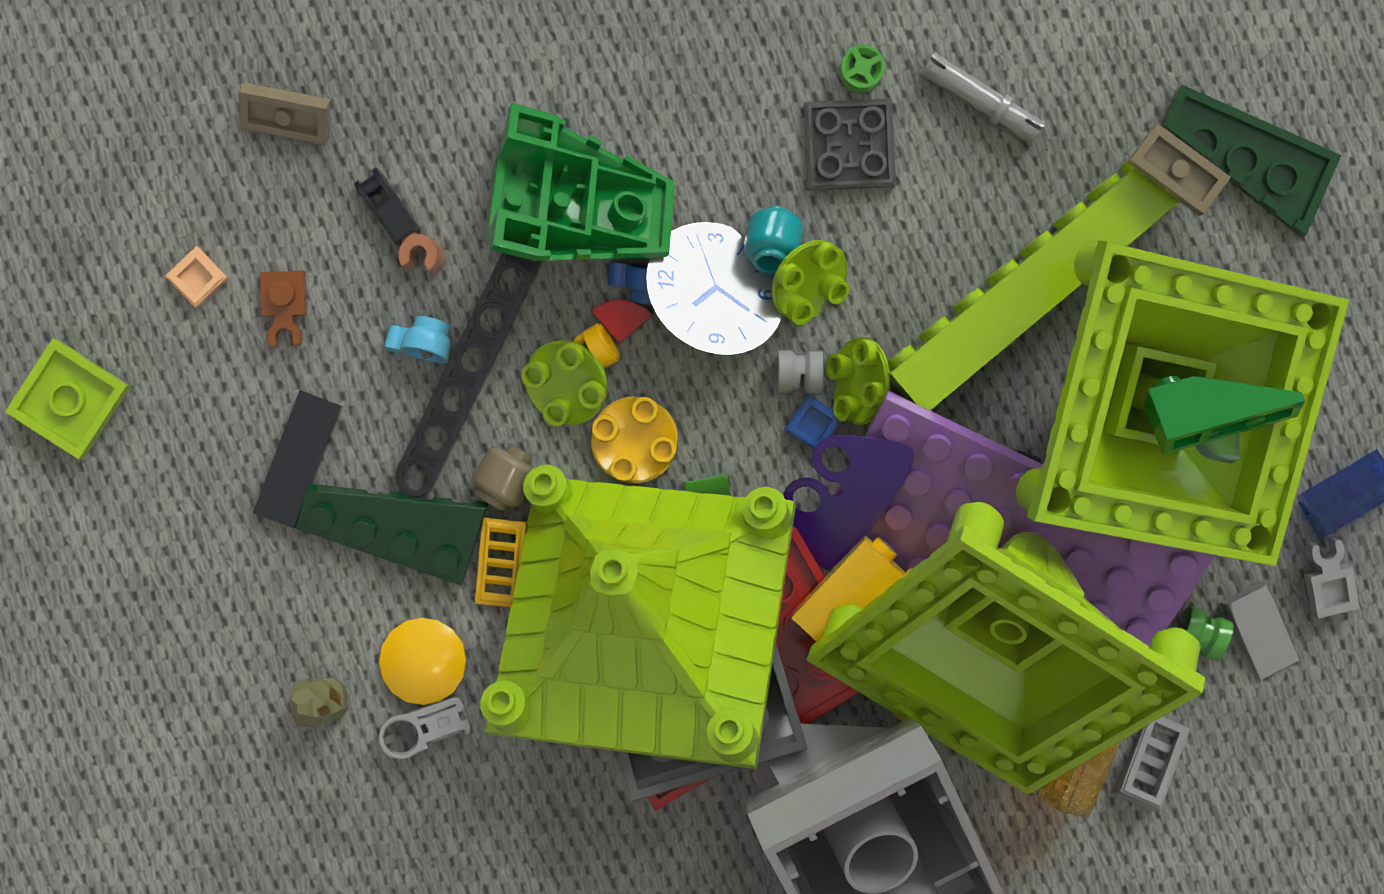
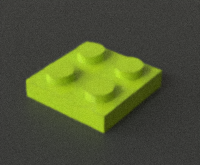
M52 338L5 413L78 460H84L131 386L65 343Z

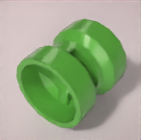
M1189 605L1181 617L1189 621L1186 631L1199 641L1201 646L1200 652L1203 657L1216 662L1219 661L1225 654L1231 641L1234 627L1233 622L1222 617L1207 618L1204 610Z

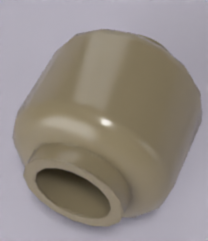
M511 443L506 450L497 446L491 447L472 476L473 483L477 487L474 494L501 511H505L507 506L511 508L519 507L526 498L523 492V483L526 475L533 469L529 465L533 457Z

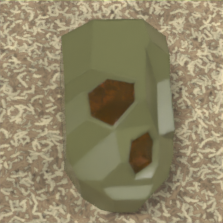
M335 676L307 678L293 684L291 696L294 721L299 727L326 725L332 721L340 720L348 710L346 686Z

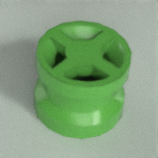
M861 44L852 47L845 53L839 67L841 83L853 93L864 94L872 91L877 87L884 74L885 63L883 56L870 45Z

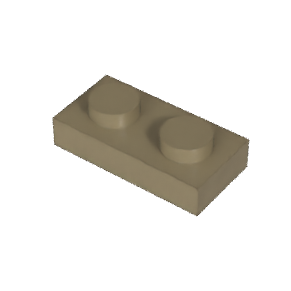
M244 82L239 91L240 128L326 145L330 132L331 99Z
M1158 123L1151 128L1126 162L1198 216L1205 214L1231 178Z

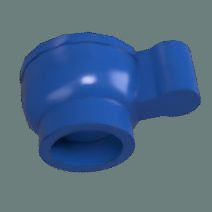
M610 261L607 284L631 289L630 301L651 304L646 279L648 264Z

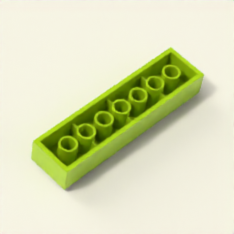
M1125 162L1119 167L1124 174L1121 178L1117 173H1114L1108 179H1105L1086 195L1091 203L1085 206L1082 201L1052 223L1057 229L1055 233L1051 235L1046 230L1019 251L1023 257L1019 263H1016L1012 258L987 277L985 280L990 285L988 289L982 292L978 287L968 293L952 307L956 312L952 319L948 321L945 316L937 319L918 335L923 343L916 349L909 344L888 360L890 387L898 396L927 410L933 409L1082 284L1076 277L1074 262L1078 251L1085 244L1101 240L1128 246L1175 207L1179 201Z

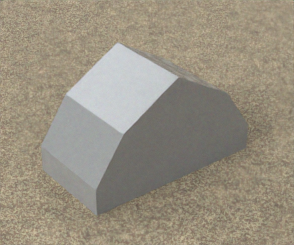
M912 717L747 800L748 817L768 861L787 894H1004L939 754L923 727Z

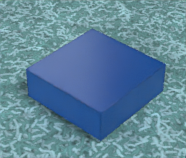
M807 394L784 431L814 449L822 438L835 433L841 421L837 420L833 409Z

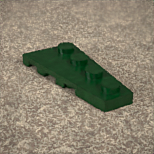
M1182 84L1177 87L1161 123L1163 128L1231 177L1229 181L1296 234L1300 237L1307 235L1341 158L1340 154Z
M311 484L306 490L296 529L462 585L489 503L473 501L472 504L452 502L451 498L433 497L432 500L408 497V494L390 492L389 495L368 493L365 489Z

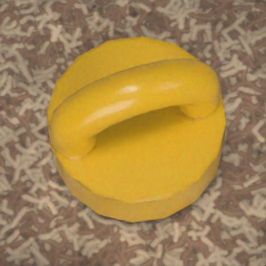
M596 323L573 340V342L582 346L586 343L594 358L600 361L604 369L619 361V349L612 336L601 324Z

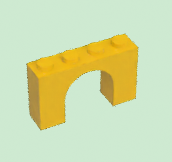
M864 536L793 611L791 618L817 642L822 637L829 614L833 608L851 604L864 609L867 604L883 594L886 589L900 578L905 577L913 568L910 567L907 572L903 571L893 561L897 554L882 539L877 537L872 542L867 536Z

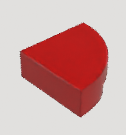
M627 300L607 301L591 310L619 344L653 316L641 305Z

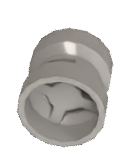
M778 350L777 394H791L794 390H804L807 394L821 395L823 385V352L809 350L805 355H796L792 350Z

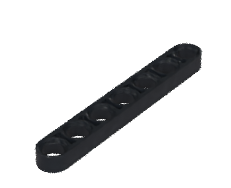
M506 253L501 254L398 465L395 474L396 484L404 494L413 497L423 496L429 493L435 486L544 261H533ZM508 269L519 270L524 276L523 287L516 293H506L500 287V276ZM489 308L500 309L505 317L504 326L501 330L493 333L486 332L480 323L481 315ZM470 347L482 349L486 357L485 365L476 372L467 371L461 362L462 354ZM451 386H459L466 393V404L458 411H449L445 408L442 401L443 393ZM432 425H439L444 428L448 437L446 445L436 451L426 447L423 440L424 432ZM414 464L423 466L428 472V482L419 490L408 487L404 479L405 471Z

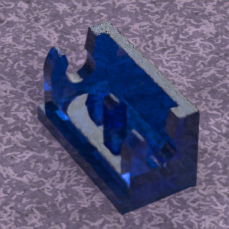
M1377 449L1299 495L1302 501L1298 502L1320 540L1384 503V458Z

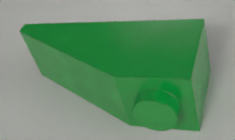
M1171 376L1157 381L1152 385V388L1148 389L1144 407L1160 451L1164 455L1296 418L1305 403L1302 392L1198 376L1181 380L1178 376Z

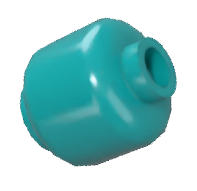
M771 206L754 213L748 221L744 242L745 256L759 271L776 274L778 267L785 257L795 248L802 245L803 224L796 215L784 207Z

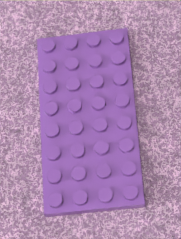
M890 391L887 392L864 435L865 437L896 442L914 450L912 466L903 485L886 511L866 535L872 542L877 537L882 539L897 554L893 561L905 572L910 567L914 568L923 560L929 558L933 552L947 542L955 513L960 506L966 503L983 502L998 511L1004 520V528L998 548H1001L1011 537L1021 532H1032L1041 535L1055 547L1072 571L1084 592V598L1120 629L1150 647L1152 637L1157 632L1167 629L1216 556L1035 522L1027 517L1028 511L1024 510L1017 501L1016 486L1020 478L1027 471L1034 468H1042L1043 464ZM840 483L833 494L834 496H839L843 493V487Z

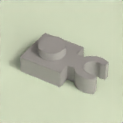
M1334 536L1328 537L1330 548L1324 556L1320 555L1318 544L1311 541L1306 542L1305 546L1306 556L1311 562L1315 563L1316 571L1304 573L1311 615L1318 619L1360 609L1353 567L1346 563L1340 564L1344 556V545L1340 539Z

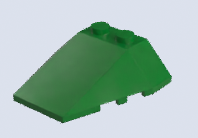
M514 103L511 104L492 176L484 236L491 250L533 261L656 258L668 256L671 242L674 181L627 155L623 160L600 147L602 144L601 140L592 135L589 136L588 140L564 127L566 121L554 114Z

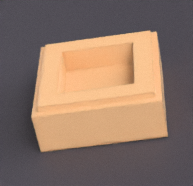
M198 246L190 251L165 275L195 308H199L229 279Z

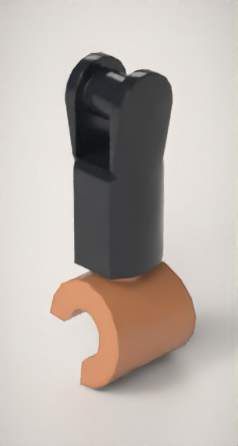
M375 167L372 169L373 175L362 183L359 180L354 182L355 188L373 211L395 245H401L399 249L401 266L410 269L416 265L417 253L425 249L426 258L424 265L428 271L438 274L445 263V253L442 246L437 241L418 234L421 228L383 173ZM384 189L389 197L377 205L372 196Z

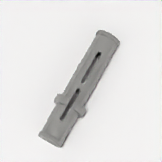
M936 51L930 58L931 60L928 61L921 72V77H925L989 118L988 124L994 128L998 124L1025 141L1027 145L1030 146L1044 126V120H1040L1012 102L1014 97L1008 93L1004 97L940 56Z

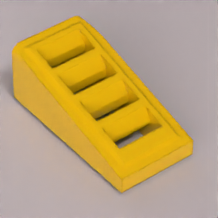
M483 517L475 604L502 607L512 606L527 521ZM492 532L516 534V541L512 543L491 540ZM490 549L514 552V560L491 558ZM488 566L513 569L512 577L488 575ZM486 583L511 586V595L486 592Z

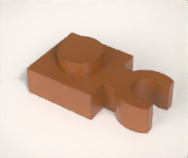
M260 272L261 316L274 317V324L271 325L267 334L269 345L271 347H278V334L282 330L288 329L293 335V346H301L303 333L295 323V316L307 315L306 272Z

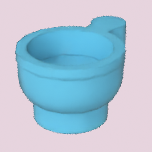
M417 316L414 326L410 328L390 325L384 349L395 353H404L419 359H423L420 350H424L434 355L423 360L439 364L447 363L451 348V341L447 336L450 326L441 320L426 316Z

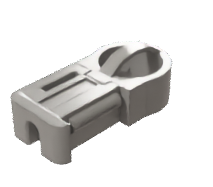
M453 696L440 702H435L406 713L394 714L387 718L382 724L379 733V744L382 750L391 758L406 759L417 752L428 749L427 742L429 741L432 744L460 734V730L463 729L466 735L469 734L470 724L462 700L458 696ZM394 722H410L414 725L412 726L414 735L418 734L417 743L407 752H396L387 746L396 741L394 733L384 736V731Z

